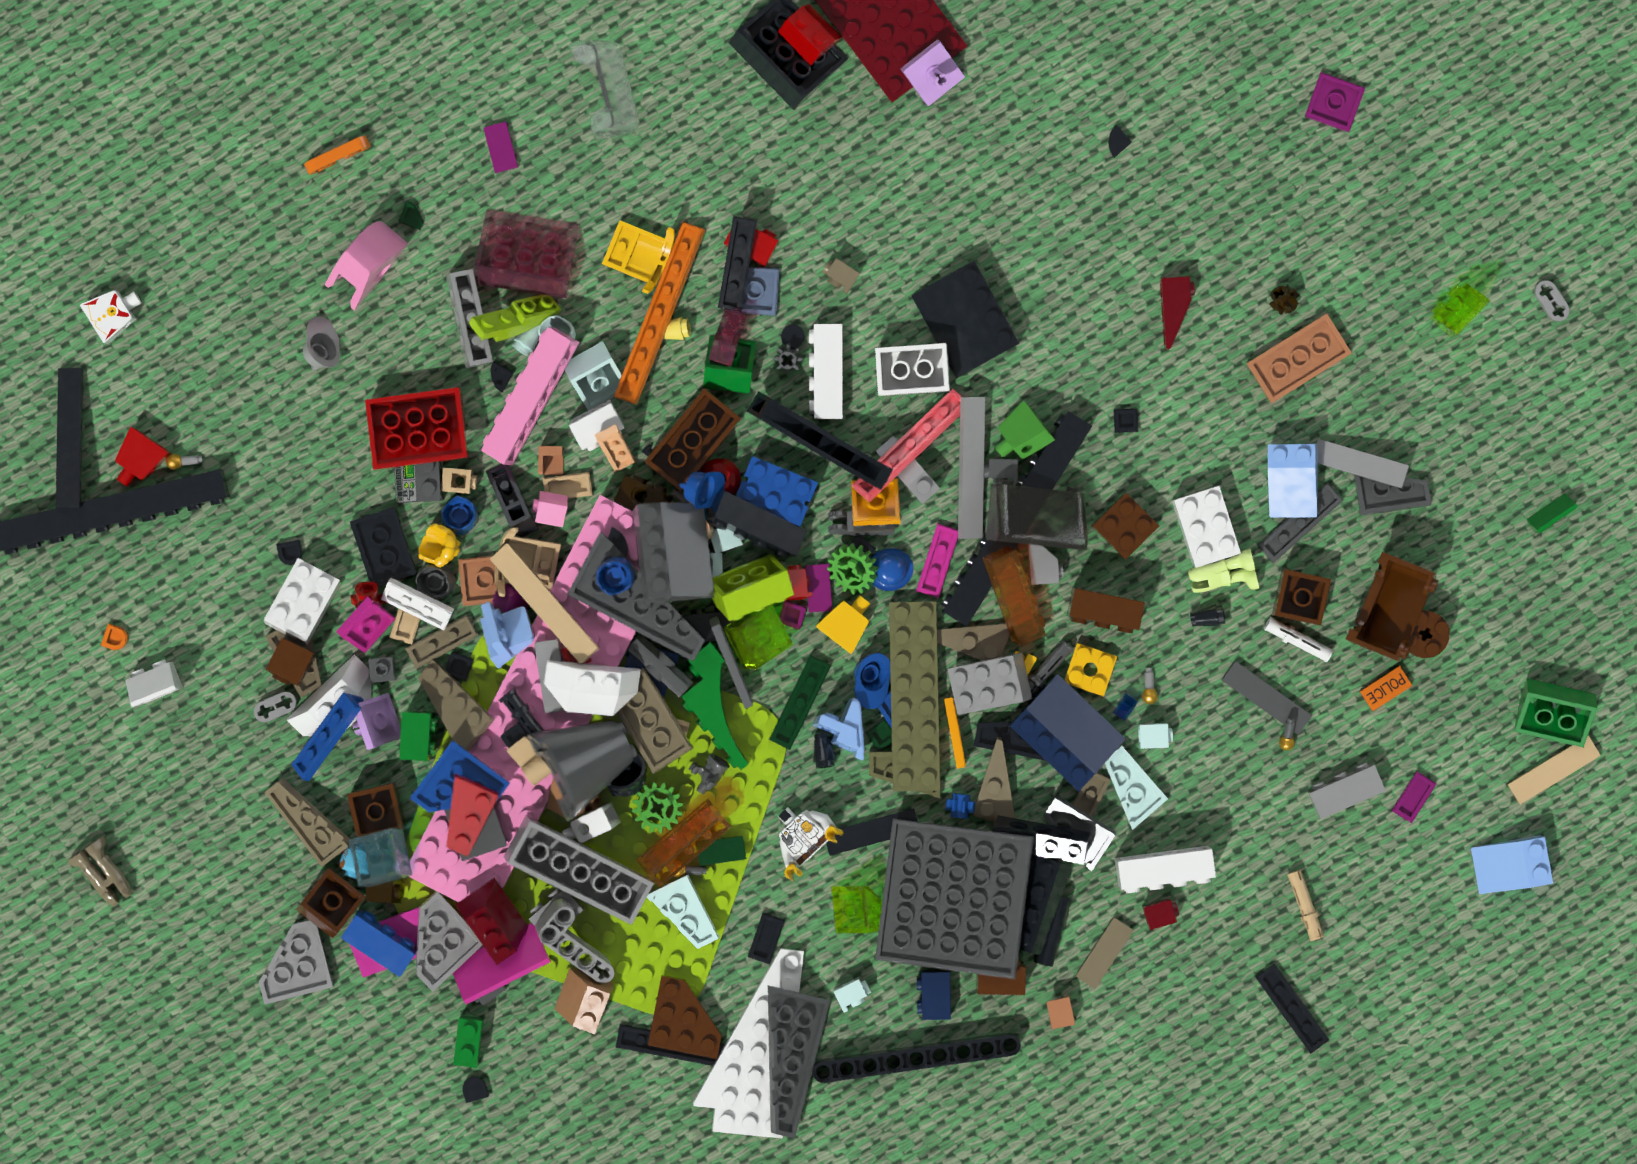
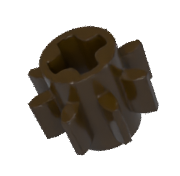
M1289 284L1278 286L1270 295L1273 301L1269 305L1280 315L1283 313L1289 314L1297 308L1299 303L1296 298L1300 295Z

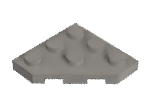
M438 891L434 892L419 906L416 975L433 992L482 946L469 925Z
M310 920L292 924L265 973L259 980L264 1005L334 987L319 927Z

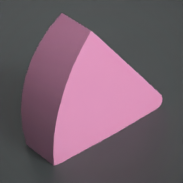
M382 221L369 225L342 254L327 279L325 286L328 288L333 286L336 280L341 277L349 281L356 288L351 299V308L355 311L384 277L408 243Z

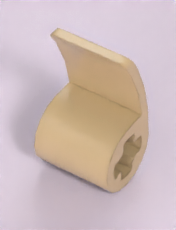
M522 737L507 749L508 754L520 766L522 772L533 786L551 774L546 760L543 756H536L527 737Z

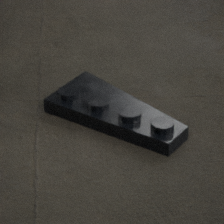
M1012 721L978 722L973 746L993 750L998 737L1003 740L1005 753L1046 761L1009 726Z

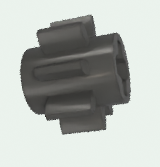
M790 343L787 344L785 349L779 346L777 350L780 355H775L773 360L779 361L777 369L784 368L787 374H789L790 369L793 367L798 370L800 366L797 361L804 359L803 356H798L800 347L791 348ZM791 354L793 356L792 361L785 362V355L789 356Z

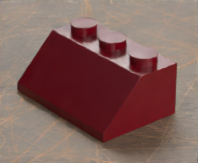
M495 878L455 904L496 965L517 952L528 925Z

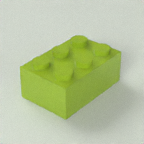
M772 554L712 577L714 589L713 603L729 621L739 620L748 613L761 611L770 604L783 602L788 597L794 595L788 571Z

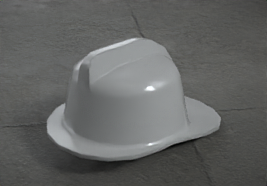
M315 317L307 325V341L303 346V356L311 365L312 370L324 367L332 368L340 361L339 337L331 321L324 317Z

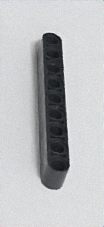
M1007 1032L818 1060L814 1064L813 1077L820 1083H828L1008 1057L1019 1052L1021 1043L1016 1034ZM1008 1038L1016 1041V1046L1011 1050L1003 1047L1004 1041ZM983 1042H990L993 1045L989 1053L980 1051V1045ZM961 1045H966L970 1049L969 1053L964 1057L956 1053L957 1048ZM938 1048L946 1051L945 1058L941 1060L933 1057L934 1051ZM913 1052H920L923 1055V1059L919 1063H913L910 1060V1055ZM891 1055H896L900 1062L897 1066L892 1067L887 1064V1058ZM866 1059L875 1060L876 1067L872 1070L865 1069L863 1063ZM843 1062H849L853 1065L850 1073H843L840 1070V1065ZM821 1065L827 1066L830 1070L829 1074L825 1077L819 1076L816 1072L817 1068Z

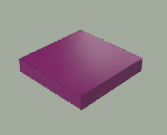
M1320 72L1304 117L1349 133L1365 87Z

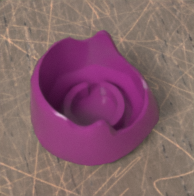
M505 584V597L499 596L496 590L492 604L495 609L500 610L501 614L518 607H524L528 610L530 605L512 584Z

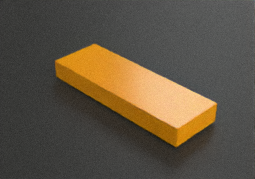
M947 697L944 698L955 764L957 769L964 768L966 763L954 698Z

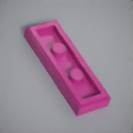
M937 523L916 591L939 598L958 538L957 529Z

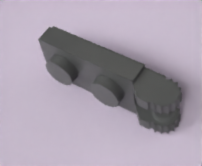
M832 511L828 514L830 521H847V526L844 524L830 525L828 532L833 535L873 536L895 534L894 524L853 526V511Z

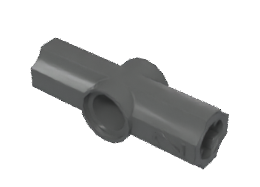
M642 634L628 648L630 653L640 660L658 681H662L678 697L692 685L691 679L675 666L676 663L662 650L659 651Z

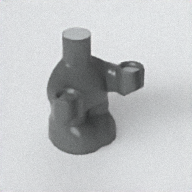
M711 753L707 757L705 767L693 762L689 770L693 774L698 773L702 779L697 787V791L705 794L707 790L715 787L730 765L723 758Z

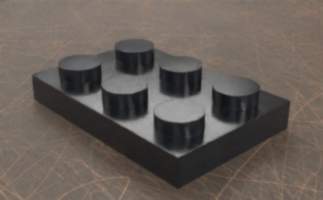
M395 507L350 521L370 582H375L379 587L387 584L390 578L400 580L418 574Z

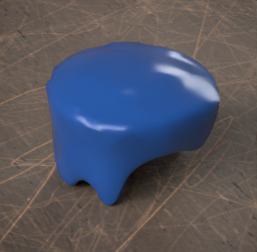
M455 496L442 508L440 518L443 526L449 528L454 535H463L476 526L479 512L469 499Z
M609 558L603 561L597 568V584L606 594L615 595L631 588L635 583L634 570L631 563L625 558Z

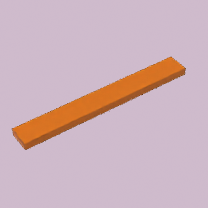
M682 222L614 394L615 398L634 405L638 404L706 231L703 228Z

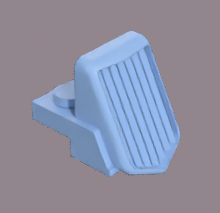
M490 602L481 605L484 618L480 619L490 659L499 669L529 646L534 640V635L527 610L524 607H518L501 614L499 609H495Z
M851 698L848 700L840 721H838V716L827 712L815 717L812 726L834 734L831 744L853 752L855 758L864 760L861 704L857 699Z

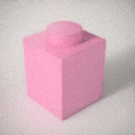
M540 491L538 499H533L531 513H535V522L563 527L568 496Z

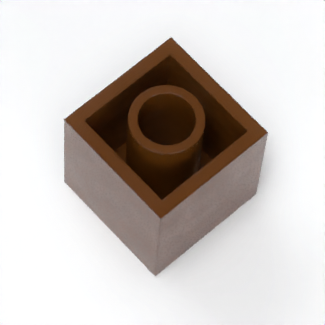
M281 638L266 667V671L273 674L272 678L286 685L292 683L299 686L314 653Z

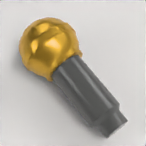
M1292 716L1288 717L1284 734L1279 739V746L1285 751H1289L1295 746L1293 736L1295 718Z
M674 862L670 867L672 876L676 878L687 874L702 875L706 874L707 867L685 865L681 862Z

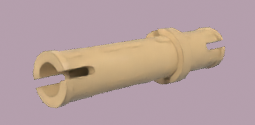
M1299 869L1288 873L1287 876L1300 909L1301 922L1304 921L1310 941L1324 937L1318 920L1319 914L1318 911H1315L1302 870Z

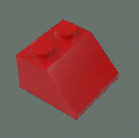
M811 4L803 5L785 21L778 31L810 65L842 39L838 32Z

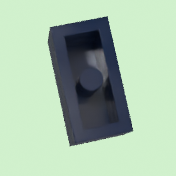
M921 971V976H917V991L921 990L922 1000H917V1014H922V1020L951 1019L950 971Z

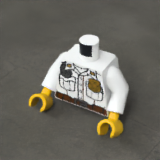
M787 807L778 816L787 826L779 834L780 848L786 867L784 871L785 877L794 881V872L801 877L803 872L797 868V864L800 867L806 863L828 841L837 843L835 834L842 835L843 830L836 828V825L827 814L805 810L797 817Z

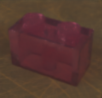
M727 309L724 310L713 341L709 360L732 366L747 320L746 315Z

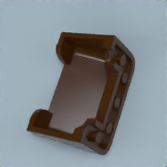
M1382 552L1378 560L1380 564L1378 569L1381 571L1376 570L1374 574V581L1358 619L1354 621L1357 627L1354 626L1353 629H1349L1345 639L1350 643L1400 662L1402 658L1406 659L1409 655L1411 646L1408 644L1430 592H1435L1439 580L1436 579V573Z

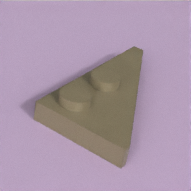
M1014 624L937 629V643L981 661L1002 656Z
M998 737L975 803L974 813H972V816L994 823L998 815L1015 818L1003 740Z

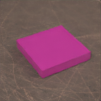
M367 596L336 632L343 639L365 653L394 622L396 617Z

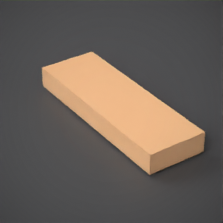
M616 424L595 434L597 442L615 472L636 462Z

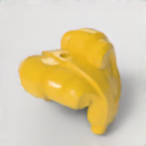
M431 524L419 545L418 556L420 559L441 568L458 556L461 550V542L456 539V536L449 528L443 525Z

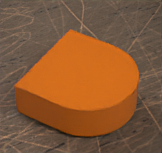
M108 623L101 646L112 650L122 649L128 642L127 632L122 627Z

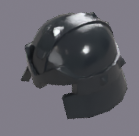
M637 753L632 763L607 786L612 796L631 797L642 790L647 778V769L642 755Z

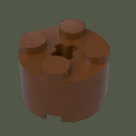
M1422 611L1408 644L1411 646L1409 654L1420 658H1431L1437 656L1446 648L1450 636L1449 626L1439 614L1432 611ZM1427 628L1426 633L1429 634V637L1422 639L1419 631Z

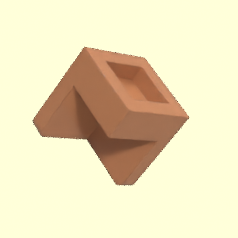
M539 446V475L563 474L564 447Z
M1064 995V998L1047 1001L1046 1004L1052 1029L1075 1025L1069 995Z

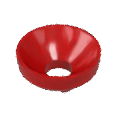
M723 458L712 459L700 470L703 473H724L727 479L724 491L735 495L739 490L741 474L737 466L731 461Z

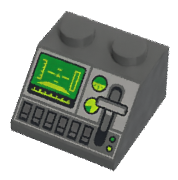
M441 461L394 467L396 503L443 501Z

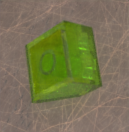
M1467 283L1461 286L1456 284L1447 293L1450 298L1445 303L1440 301L1431 310L1434 314L1430 319L1450 338L1457 336L1490 302L1486 296Z

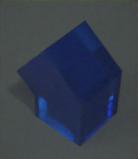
M1126 693L1112 713L1126 721L1138 701Z

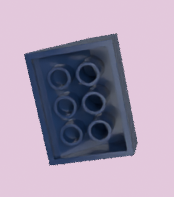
M1058 674L1009 724L1017 734L1078 791L1098 772L1126 739Z

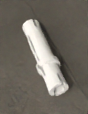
M1273 617L1268 619L1264 627L1265 631L1282 638L1284 643L1289 642L1324 660V662H1328L1334 649L1294 630L1295 627L1292 625L1287 626L1273 619Z

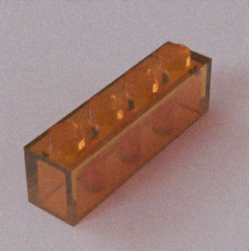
M1006 546L982 557L1012 642L1022 647L1045 636L1046 633L1043 628L1045 627V621L1038 614L1036 608L1038 602L1035 595L1030 591V579L1021 566L1023 559L1020 553Z
M706 799L636 860L648 877L656 885L662 887L732 826L721 811L709 799Z

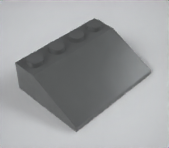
M692 503L637 504L633 509L643 604L714 598L704 508L696 509Z

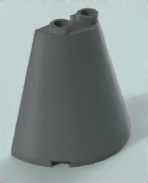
M609 720L527 735L536 756H544L560 790L562 798L557 801L566 821L573 819L637 756L634 746L631 743L629 744L625 736L627 731L622 722L616 723Z

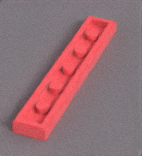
M951 389L877 460L893 469L882 490L960 416V397L962 396L954 389ZM860 478L852 484L853 489L868 502L882 491Z

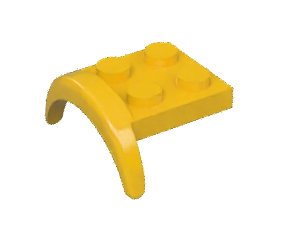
M619 220L602 264L646 282L642 292L648 294L656 287L674 244L675 231L673 228L668 227L666 237L662 238Z

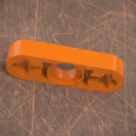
M366 135L360 136L304 163L308 174L313 175L336 164L337 160L347 159L370 148L371 145Z

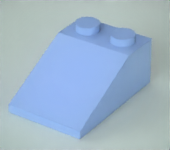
M1268 444L1270 518L1317 517L1318 447L1316 444Z
M1538 835L1471 848L1479 894L1553 884L1544 836Z

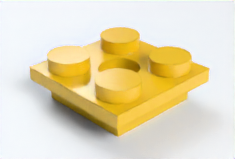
M1077 643L1064 680L1071 686L1104 696L1117 656ZM1087 663H1094L1096 665L1097 672L1095 675H1085L1083 669Z

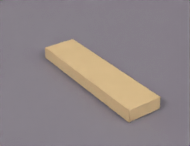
M1588 736L1584 748L1570 745L1507 785L1517 802L1522 804L1601 755Z

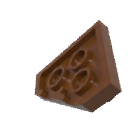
M662 975L648 1045L717 1059L722 1034L714 1025L685 979Z

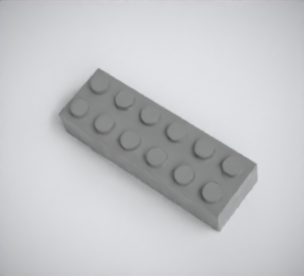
M528 816L524 817L503 857L507 863L631 925L654 884L649 877L580 844Z

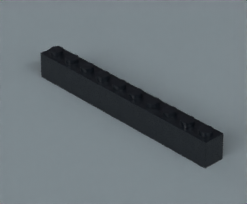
M1069 411L1065 415L1061 413L1054 423L1057 429L1052 435L1055 440L1045 446L1040 455L1037 453L1034 455L1029 463L1032 469L1028 475L1022 474L1016 484L1020 487L1017 493L1009 495L1004 503L1007 509L1003 515L997 514L991 524L995 528L990 535L987 533L984 535L979 543V546L982 547L978 555L972 554L966 564L970 568L965 575L962 573L959 575L954 583V586L957 587L953 595L948 593L941 604L945 607L943 609L944 613L965 626H968L1092 428V425Z
M218 469L81 502V508H56L1 521L0 552L4 551L5 555L18 553V548L27 546L28 550L42 547L41 542L50 540V544L65 541V536L73 535V539L88 536L87 531L96 529V533L109 531L110 526L119 524V528L133 525L132 520L140 518L142 522L155 520V515L161 513L168 517L179 514L178 509L186 507L188 511L201 509V504L210 502L211 506L225 503L224 498L230 496L223 469Z

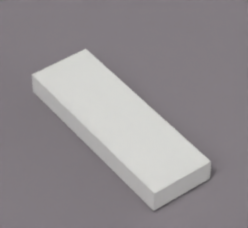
M393 578L389 579L381 597V600L442 630H445L454 611V608Z

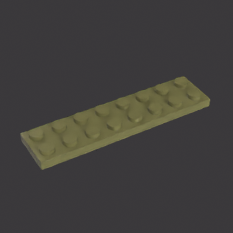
M936 601L889 602L893 791H940Z

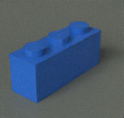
M359 910L341 936V939L399 977L417 952L416 944L411 939L400 937L396 934L394 928L387 924L382 925L368 911L363 912Z

